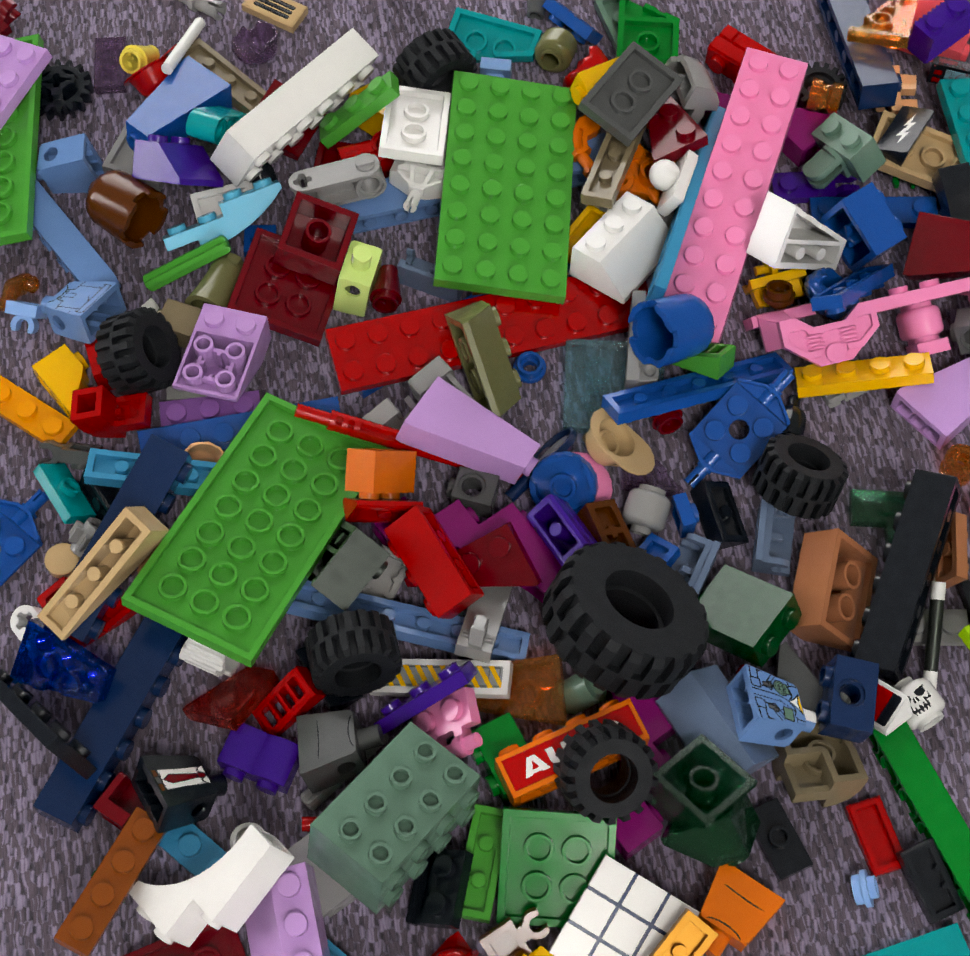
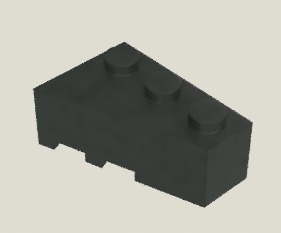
M343 520L340 525L341 528L337 529L332 537L331 544H328L325 548L327 550L318 562L320 566L316 565L313 568V573L317 577L312 580L311 586L343 611H346L372 578L377 579L382 575L388 566L386 560L390 553L360 529Z

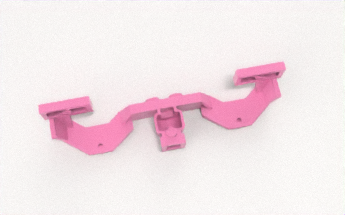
M970 277L942 284L939 283V278L920 282V289L912 291L908 290L907 285L889 289V296L854 304L842 321L816 327L798 320L816 314L815 311H812L811 303L758 314L743 320V325L746 331L760 329L766 353L784 349L812 364L822 367L854 359L880 326L877 313L900 308L901 313L896 316V323L901 340L908 342L906 347L907 354L929 352L931 355L951 350L948 337H939V334L944 329V324L939 307L932 305L931 301L953 295H968L970 302Z

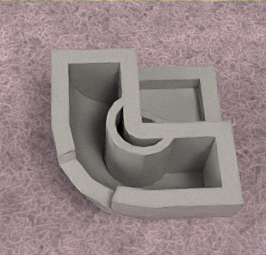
M684 54L677 57L671 56L665 65L684 79L671 97L698 124L706 110L717 111L719 105L718 94L709 72L698 59Z

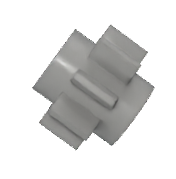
M89 517L85 523L76 520L69 531L70 537L68 539L72 543L70 548L75 555L80 558L82 557L102 522L101 520Z

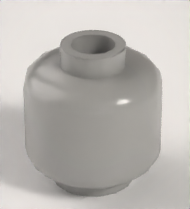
M640 484L639 488L629 491L622 517L625 523L631 525L630 532L648 537L651 532H660L665 528L671 508V502L665 496V490L648 484Z

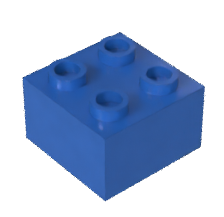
M873 182L839 201L818 219L821 224L847 240L841 257L853 273L882 256L907 238L901 221L892 214L886 204L884 194L875 187Z

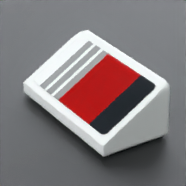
M878 679L874 729L887 736L910 719L913 714L908 696ZM841 692V699L845 703L851 704L850 698Z

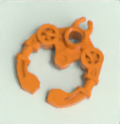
M584 115L578 118L573 130L574 151L572 155L574 156L573 162L580 164L583 168L582 174L587 178L594 163L589 156L592 149L587 141L598 135L601 126ZM641 144L638 145L616 201L628 191L644 200H651L653 204L658 206L659 196L663 191L655 189L650 183L649 170L653 165L652 153L644 149Z

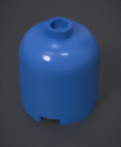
M676 294L640 302L632 308L628 317V322H633V336L629 337V343L634 354L642 364H652L657 368H662L700 354L708 348L714 336V319L709 307L702 299L692 294Z

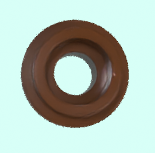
M773 280L763 290L762 299L772 308L783 309L795 302L796 294L791 283L784 280Z

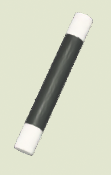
M932 581L923 678L928 679L936 689L946 582Z

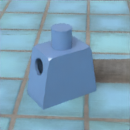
M85 133L43 143L39 147L36 180H44L53 194L88 193L90 184L104 173L102 168L103 161Z

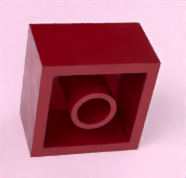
M297 191L272 263L334 285L341 270L359 214Z

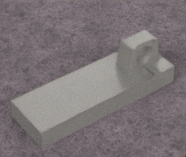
M633 290L630 313L634 306L645 301L646 291ZM633 322L629 323L624 390L657 382L659 376V368L652 364H642L632 350L629 337L633 336Z
M513 586L480 587L485 595L468 607L456 642L455 655L485 663L490 662Z

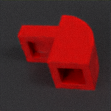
M103 385L73 390L70 421L89 435L99 438H126V432L151 428L152 397L147 392L115 397Z

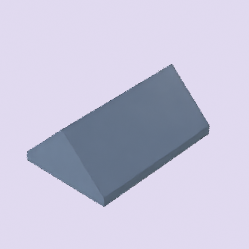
M712 665L690 671L677 683L671 693L661 696L655 703L718 795L778 758L779 754L774 746L738 740L726 690L729 682L718 666Z

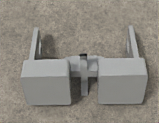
M437 356L408 380L412 394L418 402L438 376L475 400L456 380L453 369L441 356ZM409 395L404 398V401L410 408V412L403 417L397 407L386 398L362 417V419L400 430L403 422L416 404Z

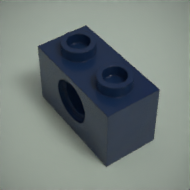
M837 654L826 665L822 666L819 674V686L823 687L822 699L818 701L815 710L816 721H819L818 734L856 743H862L873 734L879 663ZM839 692L845 693L850 698L851 704L845 703L841 699Z

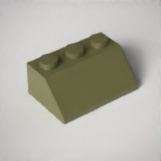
M480 300L444 315L472 397L479 404L501 417L521 399L518 388L522 387V382L517 370L511 368L508 357L512 356L506 338H501L498 326L501 325V319L495 306L491 307L490 304Z

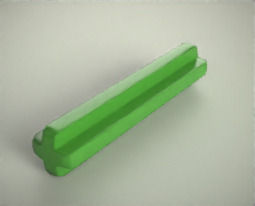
M220 235L144 274V284L150 291H155L230 253L232 250L231 245L224 235Z

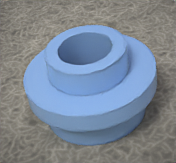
M866 869L859 870V874L851 875V887L856 905L865 904L867 908L874 907V899L880 898L875 875L869 876Z

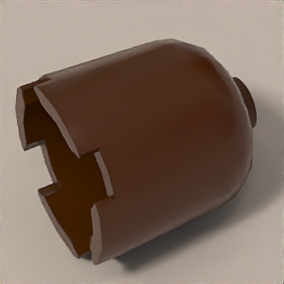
M111 170L101 174L90 184L86 196V210L90 219L132 249L143 247L144 244L141 240L149 232L155 235L162 228L168 214V209L163 206L166 195L139 179L133 178L132 175L122 170Z

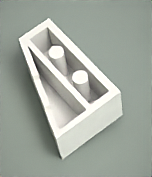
M768 191L755 229L751 234L746 253L772 268L818 270L824 267L825 269L832 268L836 270L847 240L802 211L798 206Z

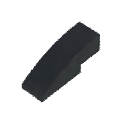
M969 162L939 168L932 178L941 206L938 215L970 221Z

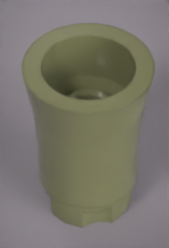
M230 252L213 261L200 283L185 299V304L201 309L204 303L227 308L244 263L242 258Z

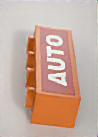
M628 698L622 702H619L618 699L611 700L603 704L599 708V712L588 717L585 714L577 715L568 720L564 728L555 732L552 729L544 730L536 734L532 738L533 741L519 747L518 744H513L498 753L499 757L495 758L494 769L512 807L521 806L558 789L555 779L559 776L553 771V764L560 762V759L555 756L558 748L564 749L566 743L563 741L564 737L567 734L573 737L576 734L574 728L580 724L587 728L589 727L588 721L597 719L600 723H603L604 719L613 720L616 724L620 722L643 739L648 746L650 736L631 699ZM611 754L603 757L595 764L591 773L620 761V754Z

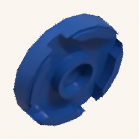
M568 451L553 452L542 458L534 468L529 481L531 498L536 505L547 495L553 494L559 499L568 502L576 514L586 503L595 501L599 488L597 474L591 464L580 455Z

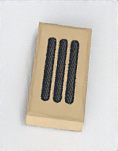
M245 0L242 3V11L290 33L295 32L308 14V7L293 0Z

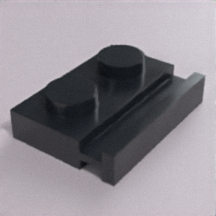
M444 849L439 854L434 851L426 860L428 865L423 873L414 880L405 922L414 926L423 925L432 928L459 929L474 854L467 850Z

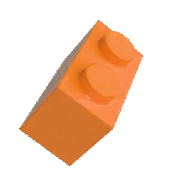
M347 448L345 491L359 492V499L379 500V498L400 499V493H414L417 451Z

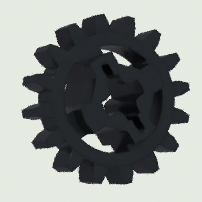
M56 59L54 66L47 64L42 71L39 117L46 114L47 119L51 121L54 116H59L60 121H64L67 114L72 118H76V110L86 111L84 102L92 103L91 94L95 90L89 72H84L81 64L74 67L72 60H68L65 65H61L59 59Z

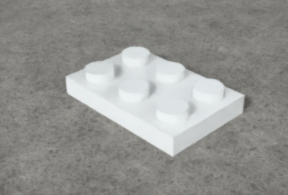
M399 85L400 96L385 106L378 157L442 166L451 93Z

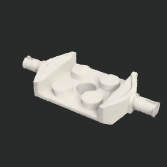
M448 122L442 166L395 160L390 169L389 183L408 195L403 204V208L407 212H409L410 207V213L415 212L421 199H441Z

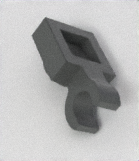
M45 440L39 444V448L49 449L52 452V459L42 458L39 464L68 463L73 469L84 470L90 448L103 449V445L75 442L61 444L54 440Z

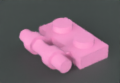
M462 687L412 717L413 723L458 758H465L473 754L474 749L483 744L481 735L478 732L471 733L470 729L481 723L474 688ZM454 736L451 744L447 745L446 739Z

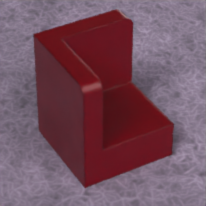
M122 771L118 773L93 806L99 816L121 831L136 807L145 811L131 784V780Z

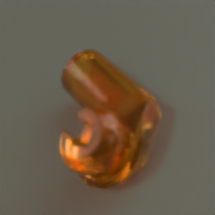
M21 273L8 279L3 286L0 298V311H5L6 300H17L18 297L27 294V292L35 293L40 285L38 278L28 273Z

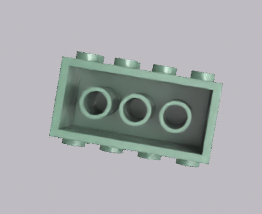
M410 722L310 824L307 858L377 915L385 905L390 908L396 903L404 891L402 886L409 878L416 880L423 873L428 865L426 860L434 851L439 854L445 849L452 838L450 833L458 825L463 828L475 813L473 805L480 795L477 789L481 775L414 723Z

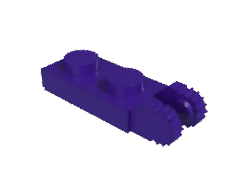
M803 172L775 173L770 186L773 194L792 204L809 203V199L813 197H847L861 189L856 184H843L836 188L835 183L857 181L852 175L847 178L841 173L824 189L813 188Z

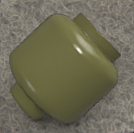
M562 27L548 28L542 33L535 47V60L540 67L548 72H563L570 66L577 52V41L570 31Z

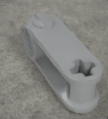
M362 153L355 157L294 172L288 180L290 190L294 192L293 202L297 191L340 206L380 196L385 191L387 182L378 157L371 153ZM302 179L304 180V183H305V187H304V188H302V185H301V180H302Z

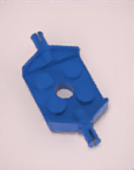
M784 368L779 376L769 384L738 378L737 382L711 411L690 431L689 437L698 462L691 473L684 478V481L689 483L698 474L696 479L690 484L692 488H695L707 474L710 475L711 473L740 480L761 457L769 439L781 434L790 425L781 396L782 391L795 377L790 374L781 383L789 373ZM734 421H743L748 425L749 433L744 439H735L730 435L729 427Z
M40 489L26 503L20 504L0 499V587L43 545L35 521L37 518L35 513L50 499Z

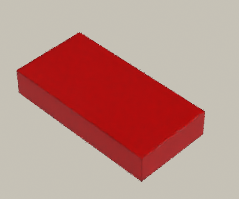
M880 795L845 806V813L871 875L878 877L902 869L895 853L903 849Z

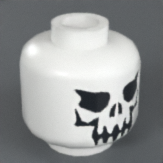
M908 676L894 686L895 689L906 694L910 700L913 716L907 720V723L911 730L918 729L920 732H924L943 719L944 714L942 711L945 707V701L928 679L918 678L913 680Z

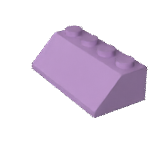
M306 862L290 865L245 922L251 956H330L314 867Z

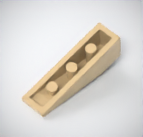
M145 506L125 507L37 617L62 641L66 640L150 555L168 533L169 529Z

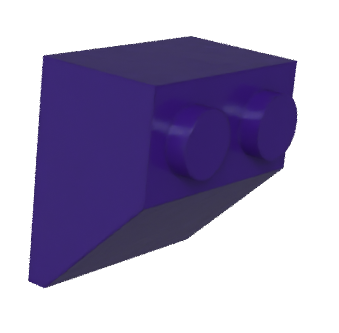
M149 134L148 140L135 139L133 178L177 185L223 187L224 181L204 147L190 144V138L171 136V142H168V136Z

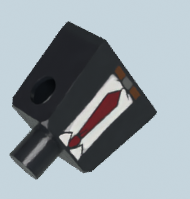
M140 756L131 781L147 815L154 824L157 834L205 820L211 812L216 797L224 796L228 787L226 777L223 774L208 775L200 759L195 756Z

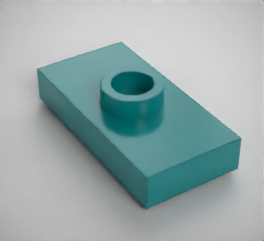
M65 463L38 464L33 473L64 524H74L76 520L85 523L89 517L95 518L94 510Z

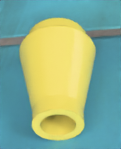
M128 45L120 54V66L126 73L132 75L147 64L159 59L160 53L154 45Z

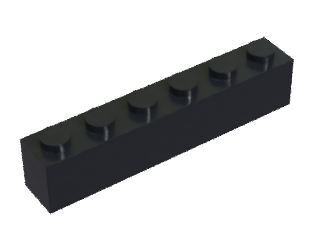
M915 469L913 479L908 480L905 484L903 492L905 503L902 511L896 513L893 522L895 534L892 543L888 542L883 552V562L885 565L882 574H877L872 587L874 598L871 607L867 606L862 616V626L864 629L861 638L854 641L851 651L852 658L879 663L878 678L897 683L903 679L930 594L931 583L934 581L962 490L958 478L955 476Z

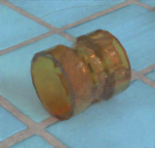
M813 77L806 109L816 110L824 108L829 114L837 113L844 84L834 82L829 85L823 79Z
M965 444L951 446L938 468L940 474L957 477L960 487L970 482V446Z

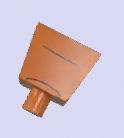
M723 859L716 871L698 915V918L719 934L704 954L707 956H721L728 944L742 952L779 911L785 899Z

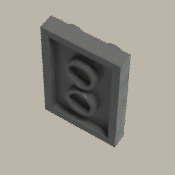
M633 41L582 99L577 109L625 146L629 147L678 89L684 79Z

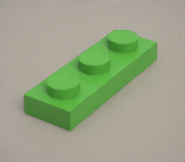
M390 70L382 77L374 78L365 90L358 95L350 96L341 108L334 113L330 112L324 116L319 124L320 142L327 149L400 96L399 80Z
M475 804V813L472 817L466 850L474 854L461 918L490 924L499 880L503 809Z

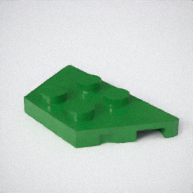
M619 0L616 58L621 56L633 41L663 64L671 56L677 57L680 18L669 13L660 12L656 7L647 3L642 7L629 0Z

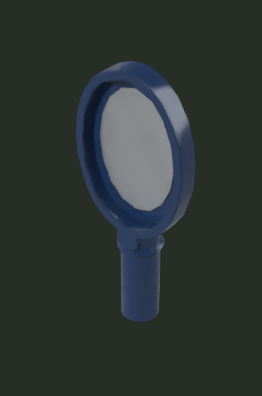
M573 427L561 430L534 455L535 458H538V455L546 447H549L539 458L537 464L542 458L553 452H570L578 435ZM533 470L528 477L523 474L504 493L513 503L529 488V481Z

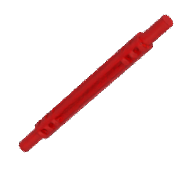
M299 403L296 406L294 417L325 425L326 430L393 449L417 451V456L457 468L462 466L400 443L395 439L399 432L398 429L335 410L326 412Z

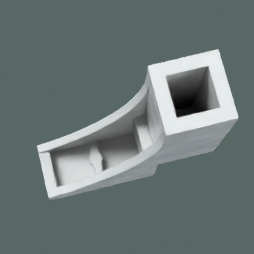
M251 824L235 845L220 860L199 875L171 885H150L137 881L129 894L138 904L137 912L155 925L154 933L159 939L169 945L177 942L189 948L207 924L217 930L225 927L237 933L295 857L274 835Z

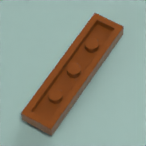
M139 807L135 808L55 934L54 942L79 956H90L167 833L157 834L154 824L146 811Z

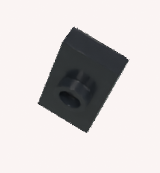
M778 798L744 813L743 816L778 882L813 865Z
M926 838L895 853L929 924H934L965 909L933 838Z

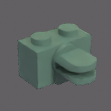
M833 112L811 133L820 150L802 167V170L813 188L824 189L840 173L847 178L852 175L864 183L886 162V159L874 137Z

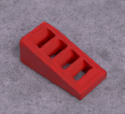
M296 666L251 713L264 732L280 736L297 722V716L305 715L326 694L322 690L315 688L311 673L307 667ZM297 685L304 693L301 698L294 689ZM287 694L290 695V697L295 703L293 707H291V705L285 698ZM278 702L286 712L284 716L281 715L275 706ZM269 710L278 722L274 727L265 716V713Z

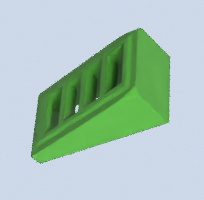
M710 343L708 348L700 354L672 365L718 380L734 367L736 346Z

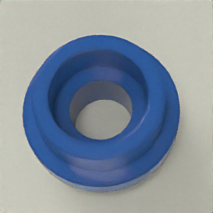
M524 352L514 361L513 368L517 370L523 383H536L545 376L546 363L536 352ZM527 365H532L536 368V370L526 371L524 370V367Z

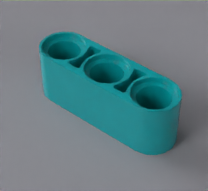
M224 106L194 108L187 118L186 134L218 145L225 132L244 117L246 113Z

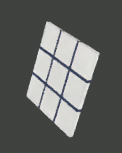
M605 854L549 953L554 956H649L686 908L697 917L700 912Z

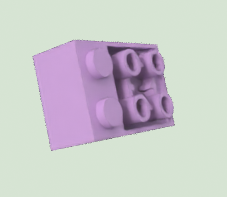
M204 303L173 381L172 388L237 403L262 365L268 349L271 333L267 316Z

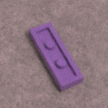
M259 390L244 392L237 403L210 396L159 402L161 427L254 411L261 401Z

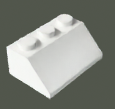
M626 191L614 204L613 208L609 209L572 247L569 274L624 304L632 296L633 290H637L655 271L669 229L654 205Z

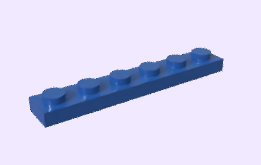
M776 352L734 362V367L718 380L693 372L602 395L601 406L615 423L620 425L719 400L737 382L738 378L769 384L785 368L789 373L781 381L783 383L790 374L793 375L794 369Z
M338 396L299 403L326 412H331V410L340 412ZM253 411L137 431L140 450L142 452L151 434H154L182 450H185L194 442L209 441L225 451Z

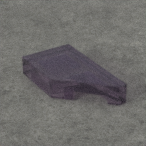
M655 460L652 472L647 475L637 476L623 469L620 490L630 491L634 488H639L640 484H648L665 490V496L684 493V489L675 483L658 460Z

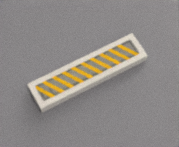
M402 659L401 671L395 675L396 678L392 682L385 684L386 686L374 690L369 694L373 696L411 697L409 691L419 683L427 680L429 684H432L440 679L438 673L454 662L461 666L469 660ZM470 660L478 673L463 687L474 688L476 698L510 699L513 663L511 660H490L489 663Z

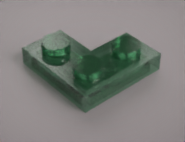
M851 489L849 493L850 526L884 528L885 546L888 542L892 543L895 534L893 530L894 518L898 511H902L905 503L903 492Z

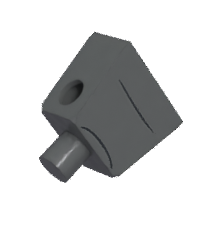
M352 710L307 714L296 717L300 775L312 794L358 776L367 767L366 750L385 744L380 724L363 728Z

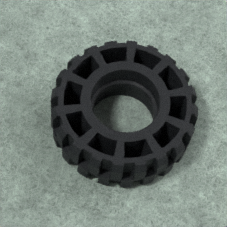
M606 541L597 542L574 551L572 556L567 558L545 592L542 615L543 623L547 626L546 635L550 643L556 647L557 654L561 660L567 662L573 668V672L580 678H586L593 683L594 687L602 691L608 690L615 693V696L622 698L635 697L636 700L656 698L671 693L677 683L692 670L707 648L709 623L706 621L707 613L703 604H700L697 592L692 586L690 587L684 580L685 577L677 570L674 571L660 557H654L646 553L647 550L637 546L634 548L626 546V543L613 542L607 544Z

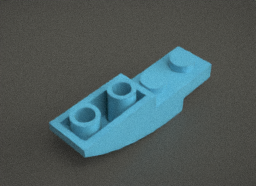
M266 177L253 182L254 188L248 191L241 192V189L237 188L222 194L224 200L218 201L222 214L216 216L215 211L197 217L198 223L186 227L185 223H180L166 229L168 234L163 236V241L167 251L197 240L201 246L220 235H224L228 240L250 226L268 208L282 189L278 180L272 181L270 177Z

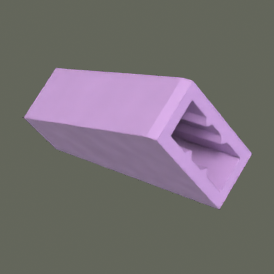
M970 357L934 373V383L900 388L890 405L891 408L939 450L970 423Z
M439 376L405 419L395 438L400 443L470 469L498 475L500 480L515 484L521 474L529 476L539 461L534 455L541 446Z

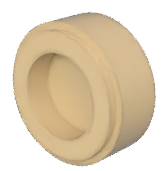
M59 543L47 551L44 563L48 572L53 577L59 579L61 577L68 578L78 564L80 557L72 552L71 544Z

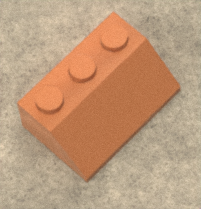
M839 528L804 533L792 592L795 595L802 615L798 625L793 630H790V632L803 641L851 652L854 641L861 638L864 629L862 626V616L865 608L870 606L878 558Z

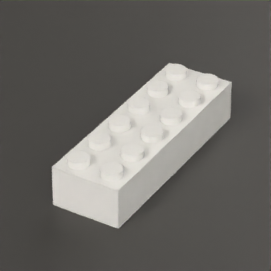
M354 28L350 29L225 132L210 160L236 187L244 180H247L249 183L252 182L263 171L261 167L268 162L272 165L284 153L282 149L287 145L290 147L296 145L305 135L303 132L308 127L311 130L315 129L328 110L335 112L344 103L345 100L343 98L363 87L365 84L363 81L375 70L372 64L379 55Z

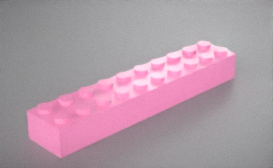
M750 47L746 49L667 290L664 294V297L676 294H692L706 303L713 315L715 326L714 336L710 343H720L747 261L748 254L746 251L750 237L755 229L767 192L770 189L808 67V63Z

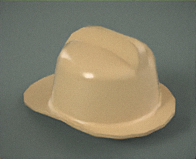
M603 408L593 413L590 419V429L582 437L591 458L602 466H620L628 473L637 476L647 475L652 472L655 459L649 445L626 423L617 425Z

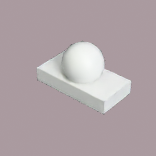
M690 149L676 163L668 159H662L655 162L649 170L650 183L655 189L663 191L657 211L664 217L674 211L685 198L699 156Z

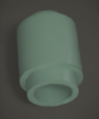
M577 674L559 682L557 688L553 690L554 703L558 710L565 715L570 713L578 714L604 701L607 696V690L602 691L594 687L592 682L584 677L583 679L580 678Z

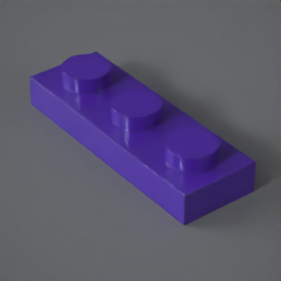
M470 660L461 666H458L456 662L450 664L438 673L440 679L429 684L427 680H424L409 691L411 697L402 702L397 697L380 709L382 716L374 725L380 724L383 735L468 684L478 671Z

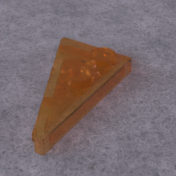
M919 0L887 1L878 7L874 13L865 16L863 25L858 28L855 26L849 27L847 41L882 45L889 49H907Z

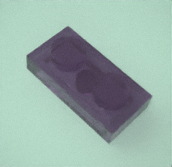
M125 36L95 38L94 89L96 94L127 93V86H124V82L127 80V73L121 68L119 62L122 50L128 45Z

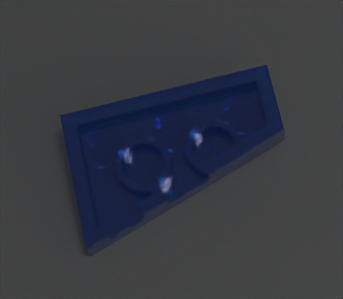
M34 618L28 621L10 676L14 679L12 684L19 682L30 685L33 689L42 691L52 690L60 692L63 696L99 703L106 701L117 669L68 637L62 641L39 618Z

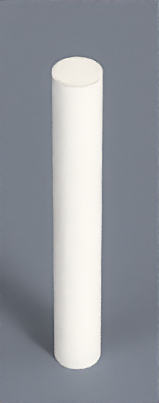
M197 17L194 19L161 65V70L164 74L170 75L201 33L206 25L203 18Z

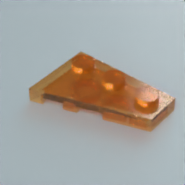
M558 654L511 661L513 663L510 699L476 698L479 712L504 715L510 712L514 718L566 726L567 714L563 665Z

